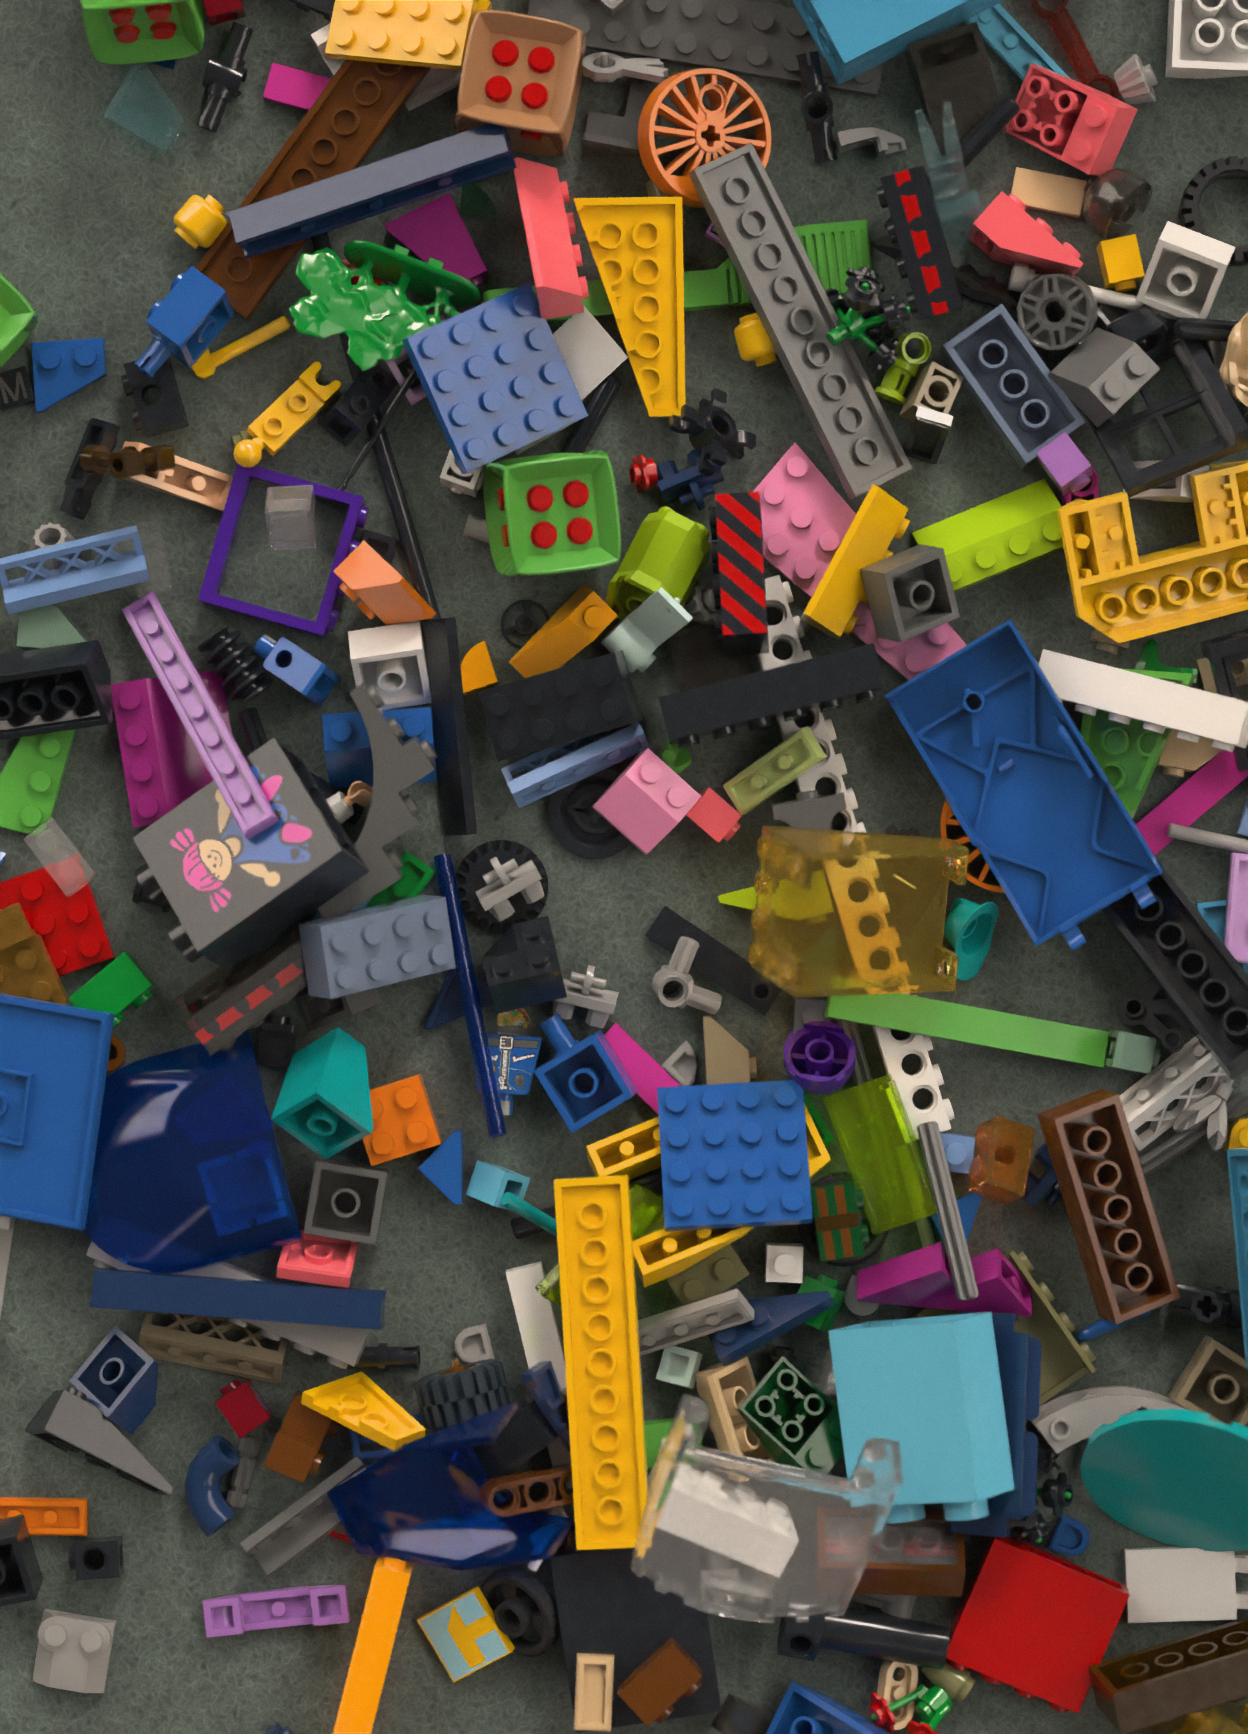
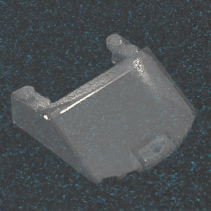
M683 1394L666 1439L662 1438L631 1561V1570L639 1577L645 1575L655 1583V1589L659 1592L666 1594L670 1591L683 1597L684 1604L726 1618L774 1623V1617H796V1623L809 1622L810 1615L829 1613L830 1618L844 1615L902 1485L899 1442L880 1438L867 1440L850 1479L699 1446L710 1418V1409L703 1399Z

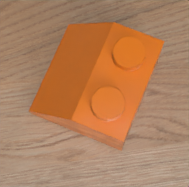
M365 541L333 571L343 581L339 588L353 602L358 598L360 599L356 606L370 620L377 616L385 625H394L432 619L437 614L415 589Z

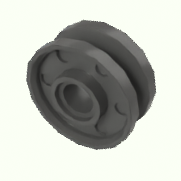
M1066 273L1043 275L1030 282L1021 293L1017 306L1018 324L1025 337L1035 346L1047 350L1067 349L1083 342L1093 331L1098 316L1097 300L1091 288L1080 278ZM1056 301L1060 302L1065 308L1064 318L1059 322L1054 321L1050 316V307Z

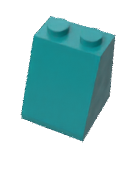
M339 1027L293 1054L271 1117L273 1122L325 1160L368 1136L373 1130L366 1048Z

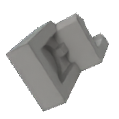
M874 127L837 132L835 139L839 153L874 144L877 158L907 150L903 138Z

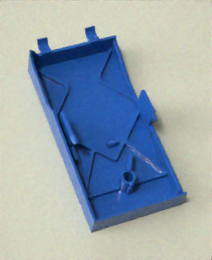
M1011 619L884 695L944 792V798L973 846L977 845L1035 946L1061 932L1071 950L1076 949L1086 943L1076 924L1130 892L1134 894L1142 909L1156 901L1147 882L1163 872L1161 865Z

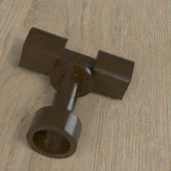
M90 444L83 448L80 463L83 470L88 474H104L110 469V475L114 478H125L140 475L144 471L154 473L171 470L175 467L174 448L166 444L146 447L141 452L133 446H126L121 452L110 453L104 445Z

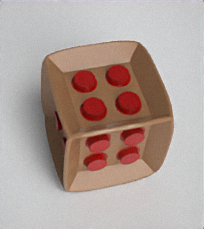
M496 10L476 11L469 32L459 84L458 113L455 118L457 133L459 134L488 123L505 126L511 139L509 142L512 151L543 156H564L573 128L582 79V57L586 50L584 31L562 22Z

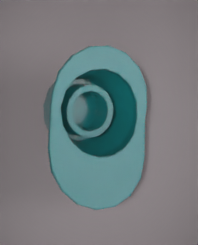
M957 898L953 903L943 927V935L955 949L952 968L954 976L959 980L967 981L979 972L990 949L993 930L999 914L998 906L994 902H986L980 905L964 898Z

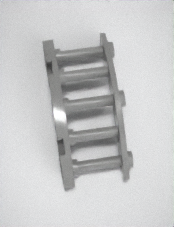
M1116 1385L1093 1386L1067 1392L1040 1405L1039 1416L1031 1422L1044 1440L1058 1454L1068 1446L1089 1438L1101 1425L1105 1423L1110 1425L1117 1422L1121 1415L1149 1409H1188L1171 1398L1150 1390Z

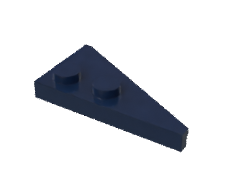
M828 1291L747 1299L754 1309V1320L708 1334L719 1360L725 1366L836 1304Z

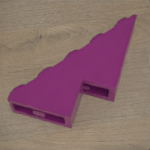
M942 1241L857 1271L858 1302L970 1312L1019 1314V1316L1026 1317L1032 1315L1031 1286L998 1248L970 1258L979 1295L974 1299L959 1301L957 1298L946 1248Z

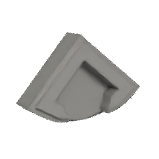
M685 1040L661 1065L681 1086H691L696 1076L697 1060L691 1045Z

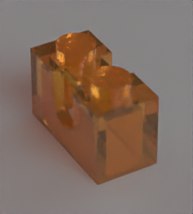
M999 1115L980 1124L974 1136L976 1138V1148L979 1149L978 1157L972 1160L968 1175L971 1178L969 1192L1005 1205L1023 1197L1035 1129Z

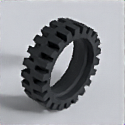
M1229 156L1227 159L1220 158L1211 164H1207L1195 174L1187 185L1180 202L1179 221H1181L1182 227L1211 237L1207 234L1200 221L1199 205L1202 195L1211 184L1223 178L1237 177L1248 180V157L1244 156L1242 159L1237 156ZM1248 244L1234 246L1235 250L1228 266L1248 264Z

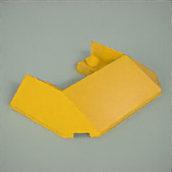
M1248 460L1212 464L1211 470L1189 475L1200 541L1138 556L1128 496L1124 492L1092 500L1077 498L1057 509L1076 616L1116 643H1122L1248 610Z

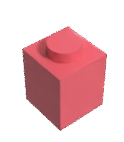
M705 786L699 793L701 798L685 816L715 842L719 843L722 839L728 841L740 828L741 825L737 821L742 815L710 787Z

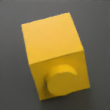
M1136 234L1100 241L1096 249L1105 289L1115 288V291L1120 293L1136 289V283L1141 282L1145 276Z

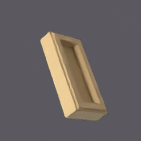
M1016 167L1010 194L1017 196L1029 209L1079 218L1087 181Z
M577 1653L574 1730L611 1732L614 1655Z

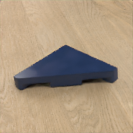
M455 968L450 969L424 1028L430 1030L493 1005L488 983Z

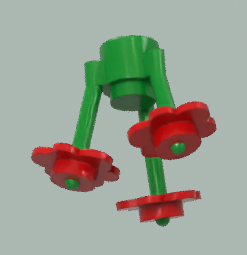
M921 1684L914 1692L889 1705L876 1692L871 1693L869 1715L876 1726L886 1729L887 1732L891 1733L894 1731L893 1725L896 1724V1719L892 1712L917 1700V1705L914 1709L922 1720L919 1723L909 1721L906 1725L907 1734H938L934 1730L942 1718L951 1710L953 1703L942 1688L934 1684L927 1689Z

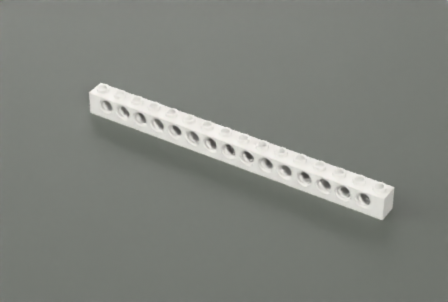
M779 575L766 578L767 607L779 609L782 614V621L777 625H768L769 653L756 654L761 671L812 659L809 650H802L799 640L800 637L805 636L799 616L792 617L788 603L794 602L788 581L782 583ZM786 641L791 645L793 653L789 659L780 660L774 656L772 647L776 642ZM819 707L808 709L814 717V723L810 730L827 757L795 780L799 793L816 790V782L821 778H828L833 781L835 785L834 794L844 792L846 809L838 812L846 820L844 830L839 833L832 832V841L815 844L860 986L882 989L884 986L892 984L897 987L899 993L910 995L906 982L912 981L906 960L899 961L896 947L901 946L895 925L888 926L885 913L890 912L889 903L885 892L877 891L874 881L875 878L880 877L874 857L867 858L863 844L869 843L863 822L856 823L853 810L858 808L856 797L852 787L845 788L842 775L847 774L846 765L841 753L835 755L831 741L837 739L831 719L824 720ZM784 716L776 718L783 741L801 729L795 724L794 720L785 722ZM850 847L856 852L857 859L852 867H843L839 864L837 853L840 848ZM853 881H860L867 887V896L861 902H855L848 896V887ZM866 915L874 917L878 923L877 932L870 937L864 936L858 928L860 919ZM876 950L884 951L889 958L887 967L882 971L874 970L869 963L870 955ZM872 1026L907 1140L919 1139L917 1126L925 1122H937L940 1132L952 1129L949 1120L955 1119L949 1098L942 1100L938 1087L944 1084L938 1063L932 1065L928 1055V1051L933 1050L931 1038L929 1036L909 1033L905 1039L897 1040L892 1036L891 1029ZM908 1054H916L921 1061L920 1069L914 1074H906L902 1069V1060ZM925 1088L931 1093V1103L926 1108L918 1109L914 1106L912 1097L915 1091Z

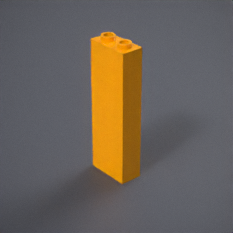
M387 1551L386 1556L379 1555L376 1561L333 1734H372L414 1563L407 1562L408 1556Z

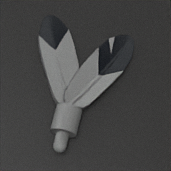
M1228 1077L1225 1083L1221 1082L1214 1095L1207 1096L1180 1113L1174 1121L1173 1129L1176 1132H1186L1208 1119V1142L1214 1151H1220L1227 1140L1228 1111L1226 1101L1233 1091L1231 1086L1234 1079L1231 1080Z

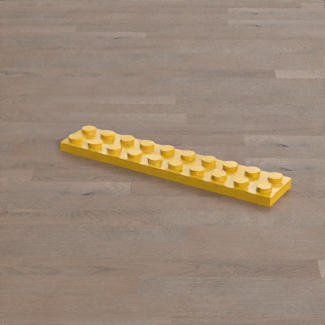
M629 1175L555 1179L554 1193L577 1550L650 1547L652 1540L651 1524H649L650 1508Z

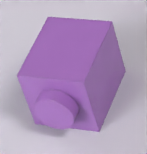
M1066 432L1036 453L1038 463L1063 496L1070 490L1072 493L1080 491L1090 482L1089 477L1093 475L1092 466Z

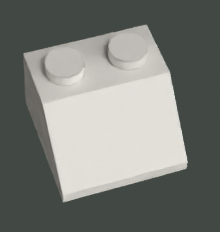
M420 621L348 631L350 660L356 687L363 682L368 689L374 686L385 702V705L381 707L382 710L432 703Z

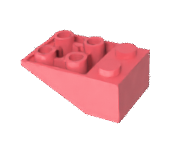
M1031 63L1015 100L1020 110L1003 130L1089 175L1109 176L1138 109L1104 92Z
M1003 191L975 220L966 236L993 261L1012 266L1015 261L1028 264L1030 269H1035L1036 272L1044 274L1066 273L1076 276L1084 264L1079 260L1081 257L1080 253L1067 242H1064L1062 245L1052 236L1054 231L1044 220L1040 218L1034 220L1025 212L1027 207L1014 194L1007 196Z

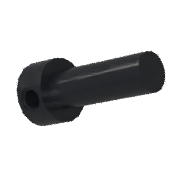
M790 1582L786 1591L780 1620L777 1654L814 1661L820 1647L942 1670L947 1656L950 1630L949 1626L827 1604V1593L815 1592V1586Z

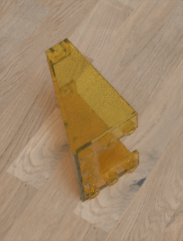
M770 825L762 826V835L757 842V853L760 858L759 872L756 873L754 878V888L757 893L756 908L752 910L751 923L754 929L753 943L750 944L748 949L751 967L793 997L955 991L958 955L942 946L948 882L951 880L958 885H965L969 849L952 839ZM955 856L957 857V869H956V870H955V867H954V857H955ZM945 961H946V964H947V974H946V976H945V973H944V962H945Z

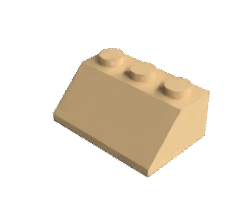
M748 1356L738 1358L725 1366L722 1362L695 1373L697 1391L703 1400L708 1415V1425L714 1434L719 1450V1460L725 1468L727 1478L739 1482L746 1481L775 1464V1460L737 1410L757 1386Z

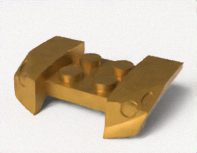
M20 903L1 910L0 993L68 1005L69 997L40 934H36L35 930L31 929Z

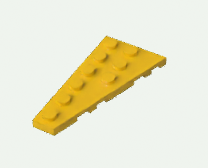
M682 197L573 198L648 416L671 417L674 414L680 417L681 407L686 404Z

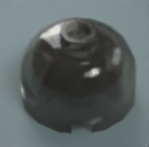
M1115 168L1102 173L1100 176H1093L1084 188L1083 216L1086 223L1104 240L1123 237L1133 226L1124 223L1133 216L1137 209L1144 213L1152 197L1153 186L1141 175L1129 169Z

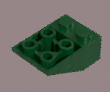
M781 1356L737 1410L778 1466L806 1491L819 1484L844 1454L839 1410L836 1404L788 1360Z

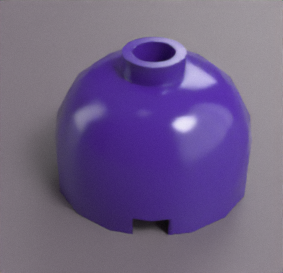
M810 1021L803 1024L804 1028L798 1030L795 1034L793 1030L788 1035L784 1044V1066L789 1078L803 1088V1091L815 1095L829 1094L839 1090L850 1080L856 1064L855 1042L852 1037L850 1039L844 1033V1028L828 1021Z

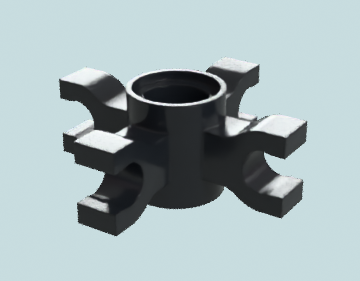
M716 388L711 391V401L704 398L699 401V410L702 415L698 414L693 407L685 404L681 407V418L674 414L669 418V430L676 433L689 434L692 446L701 453L698 471L708 476L714 474L715 464L720 466L726 464V453L723 449L727 450L731 456L741 459L744 457V447L751 450L756 447L755 434L736 430L734 419L729 413L724 411L727 393Z

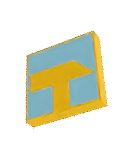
M479 1586L470 1589L417 1619L453 1682L510 1654L515 1649L508 1635L503 1633L496 1624L494 1612Z

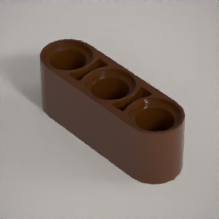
M561 1464L490 1479L480 1490L481 1503L486 1509L501 1517L574 1503L573 1489L570 1491L564 1490V1481L569 1475H572V1466L570 1464ZM540 1481L542 1484L540 1495L530 1499L528 1495L530 1486ZM500 1489H506L507 1498L502 1505L494 1506V1494Z

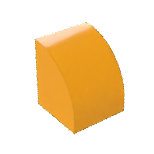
M485 641L473 646L462 660L461 676L464 695L499 685Z

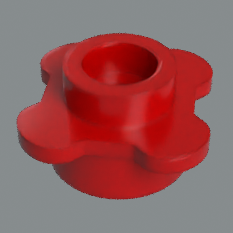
M644 455L633 458L632 464L629 466V478L631 484L637 487L638 493H643L644 490L655 487L658 481L654 460L652 458L645 459Z

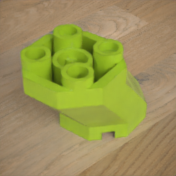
M667 506L661 507L657 512L648 514L641 523L617 573L608 584L606 602L611 608L615 604L620 610L617 616L620 621L661 587L673 598H679L681 601L680 605L684 608L700 574L709 562L711 544L707 540L709 532L704 525L680 515Z

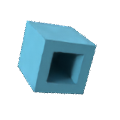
M477 1160L466 1195L492 1206L510 1210L501 1204L503 1195L506 1192H510L524 1200L530 1178L507 1168Z

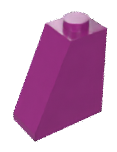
M449 193L384 224L388 236L399 246L409 249V254L415 259L428 263L430 258L443 262L442 269L468 279L477 288L484 285L483 279L488 277L487 269Z

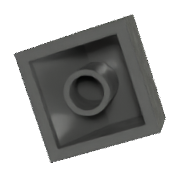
M1096 328L1048 376L1098 428L1152 378L1160 368L1136 342Z

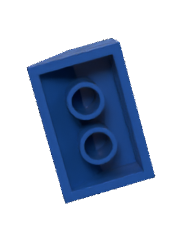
M431 707L382 710L388 720L394 717L405 733L401 737L404 743L416 735L420 742L426 739L435 751L434 723ZM360 712L322 714L324 752L329 784L336 788H349L353 782L362 781L369 786H373L374 765L372 749ZM435 767L434 771L415 783L437 782V768Z

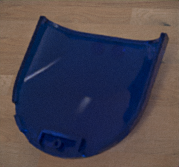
M249 1029L209 1040L205 1044L198 1043L132 1062L106 1077L86 1227L83 1231L93 1243L114 1259L128 1266L154 1273H184L304 1241L284 1172Z

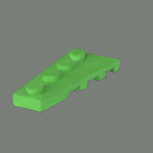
M76 729L21 737L0 774V827L47 838Z

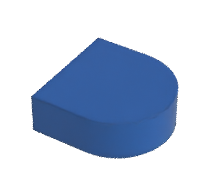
M1062 1514L1057 1519L1047 1547L1067 1556L1079 1555L1088 1547L1090 1540L1088 1529L1081 1521Z

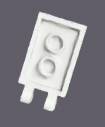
M1182 1547L1124 1548L1125 1585H1127L1130 1593L1126 1603L1128 1623L1237 1620V1609L1248 1610V1591L1236 1592L1235 1572L1248 1573V1555H1235L1234 1551L1217 1552Z

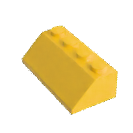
M872 484L801 616V621L837 640L842 633L850 635L859 616L853 613L859 601L865 604L868 601L860 569L893 555V552L887 549L894 537L899 540L902 538L910 523V520L904 518L909 510L907 507L880 487Z

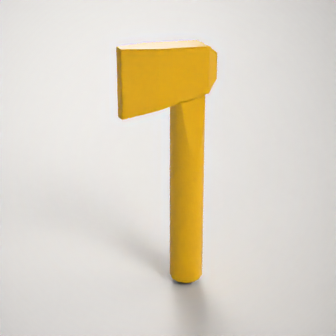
M281 316L211 354L207 348L192 369L198 378L201 379L214 375L216 367L290 329L288 318Z

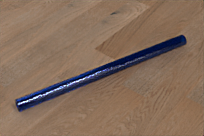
M449 853L440 854L433 857L441 897H446L455 969L489 1138H497L507 1135L452 857Z

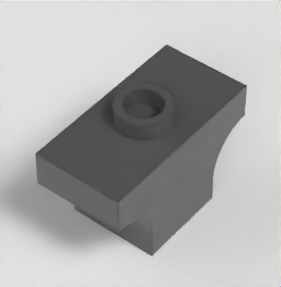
M818 790L796 793L797 800L772 804L774 820H782L793 828L797 846L832 841V820L839 811L846 809L844 792L819 796Z

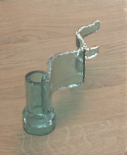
M951 101L943 103L942 126L946 156L941 155L922 109L915 110L928 175L941 224L967 217L969 221L977 219L982 214L977 190H969Z

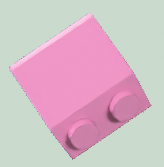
M647 748L635 756L592 807L642 853L647 855L683 819L701 798V795Z

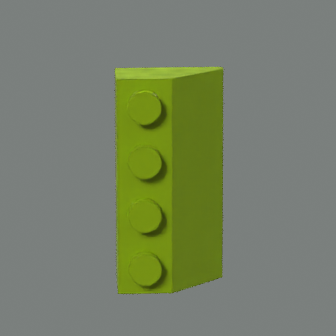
M1045 479L911 533L916 546L920 544L944 549L954 593L1064 549L1057 509L1062 506Z

